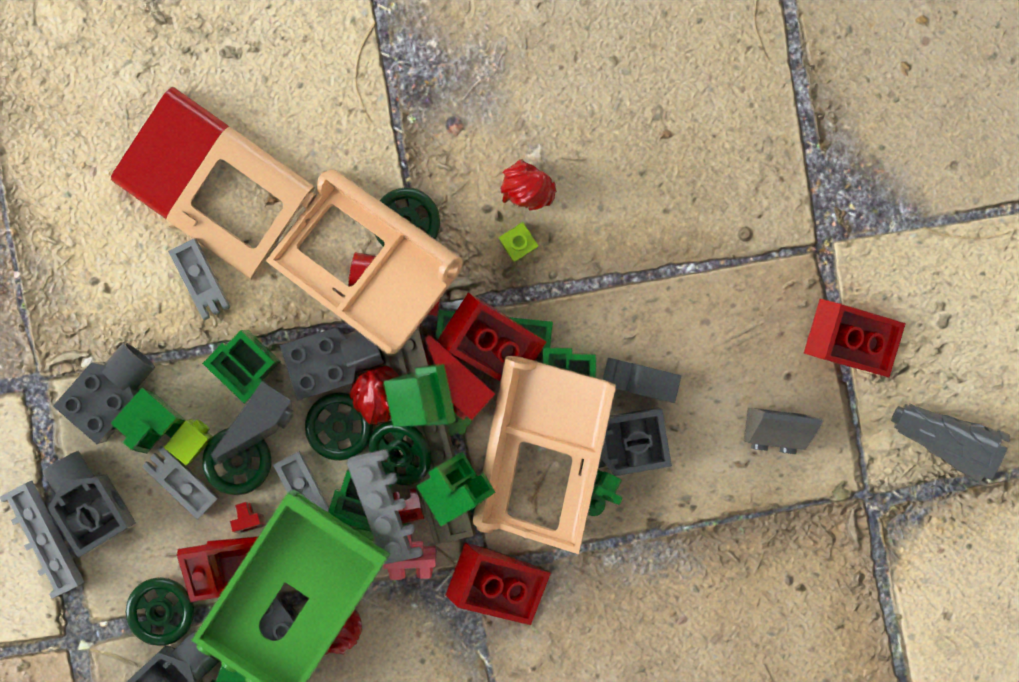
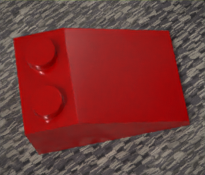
M469 292L437 340L448 352L500 382L506 356L521 357L535 361L546 344L544 339Z
M819 299L804 354L890 378L906 323L844 304Z
M429 335L426 338V342L435 365L444 364L454 413L462 420L466 417L472 420L495 393Z
M465 542L445 596L460 609L531 625L551 572L497 551Z

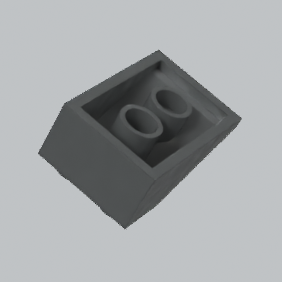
M261 382L211 454L214 462L221 464L276 433L279 427L285 429L293 417L292 401L264 382Z
M748 407L744 441L751 443V449L768 451L769 446L780 447L779 452L797 454V449H807L821 428L823 419L799 413Z

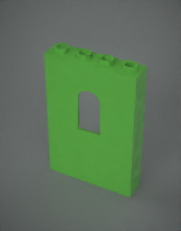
M293 489L286 494L191 641L197 644V649L203 654L213 655L221 660V665L231 672L237 671L246 677V682H307L391 554ZM286 582L307 596L309 600L286 635L279 640H269L260 631V621Z

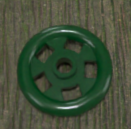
M398 188L388 192L379 200L400 216L410 217L413 225L418 228L421 226L427 231L426 234L433 239L437 238L440 229V214L434 201L424 192L414 188ZM401 199H408L409 207L397 209L395 202ZM421 205L428 214L422 220H420L418 213L415 211ZM375 235L378 242L384 247V241Z
M331 393L321 397L311 406L305 419V434L310 446L319 455L330 460L343 461L359 455L369 444L373 433V425H369L362 414L353 408V400L350 398V394ZM339 404L351 407L349 416L345 413L337 412ZM325 409L331 415L326 419L325 423H322L318 420V417ZM353 420H361V433L352 432ZM335 422L343 424L344 429L342 432L334 430L333 425ZM323 430L331 439L327 444L322 443L317 435ZM349 438L352 446L340 449L338 441Z
M388 421L379 425L372 433L369 440V453L387 450L389 455L388 461L384 462L382 460L380 462L385 475L395 473L397 481L394 484L412 485L421 481L427 475L432 461L431 449L426 438L414 426L393 427L392 421ZM388 433H392L395 438L390 443L384 437ZM405 435L415 442L413 446L403 440ZM414 455L420 457L419 466L412 463ZM396 467H406V474L397 473Z
M226 428L215 434L207 443L202 457L203 471L209 483L220 492L229 495H244L256 490L268 477L272 463L271 452L266 441L262 440L251 446L249 451L244 450L235 455L243 459L240 466L232 464V459L235 456L223 462V467L227 474L220 477L214 467L217 463L214 462L211 454L229 430V428ZM251 457H260L258 470L250 469ZM246 474L247 482L234 484V475Z
M151 578L140 583L131 592L126 604V621L132 633L141 641L155 646L169 645L180 640L190 629L194 618L193 602H190L187 590L178 582L168 578ZM155 590L158 597L148 602L145 594ZM169 592L175 594L179 599L175 605L166 598ZM158 606L163 607L165 615H158L156 608ZM145 608L147 620L139 621L137 610ZM175 612L182 615L178 626L170 622ZM152 624L164 626L163 634L151 633Z

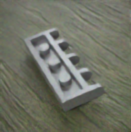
M381 450L350 457L347 465L375 542L391 554L385 564L420 557L423 555L421 547L411 548L407 535L413 534L415 529L412 524L404 526L402 524L398 510L405 508L406 503L404 499L394 500L389 484L396 482L397 478L395 473L385 475L380 461L387 459L389 455L387 450Z
M29 481L0 496L1 502L9 501L16 515V518L11 520L13 525L20 523L30 542L24 545L25 549L33 548L43 567L37 571L39 576L46 573L54 589L49 593L51 599L84 583L33 481Z

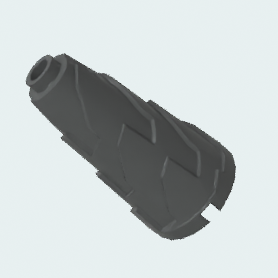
M905 404L903 408L897 406L891 418V422L895 423L894 428L898 429L897 432L924 446L929 452L945 460L956 470L971 477L973 481L983 486L988 485L986 478L993 479L1008 448L1002 446L1001 441L1010 442V434L999 429L996 431L977 423L963 421L949 415L937 414L912 404Z

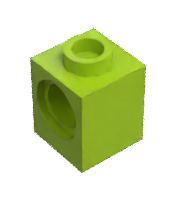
M524 222L499 237L500 243L513 263L539 247Z
M189 419L182 424L164 448L187 466L193 463L213 436L209 433L210 428L201 420L196 419L194 421Z

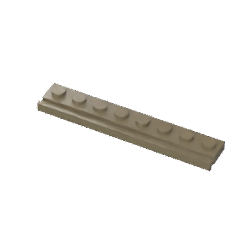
M421 325L417 327L404 346L395 354L391 355L383 350L386 365L398 373L399 376L414 372L415 368L431 365ZM447 424L414 426L424 435L430 446L432 461L429 471L455 456ZM405 435L407 442L413 446L415 442ZM414 455L413 464L419 466V456ZM429 473L418 484L431 478ZM422 496L435 545L471 537L476 534L470 510L440 526Z

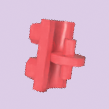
M412 534L407 535L411 548L421 547L423 555L383 565L384 569L388 570L391 580L404 579L406 568H416L417 578L430 579L432 578L433 567H436V546H424L423 541L413 542Z

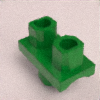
M597 471L588 512L589 516L600 515L605 509L606 501L620 505L623 497L617 495L616 492L622 479L605 471Z

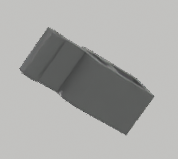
M608 357L602 380L615 384L616 389L675 403L682 375Z

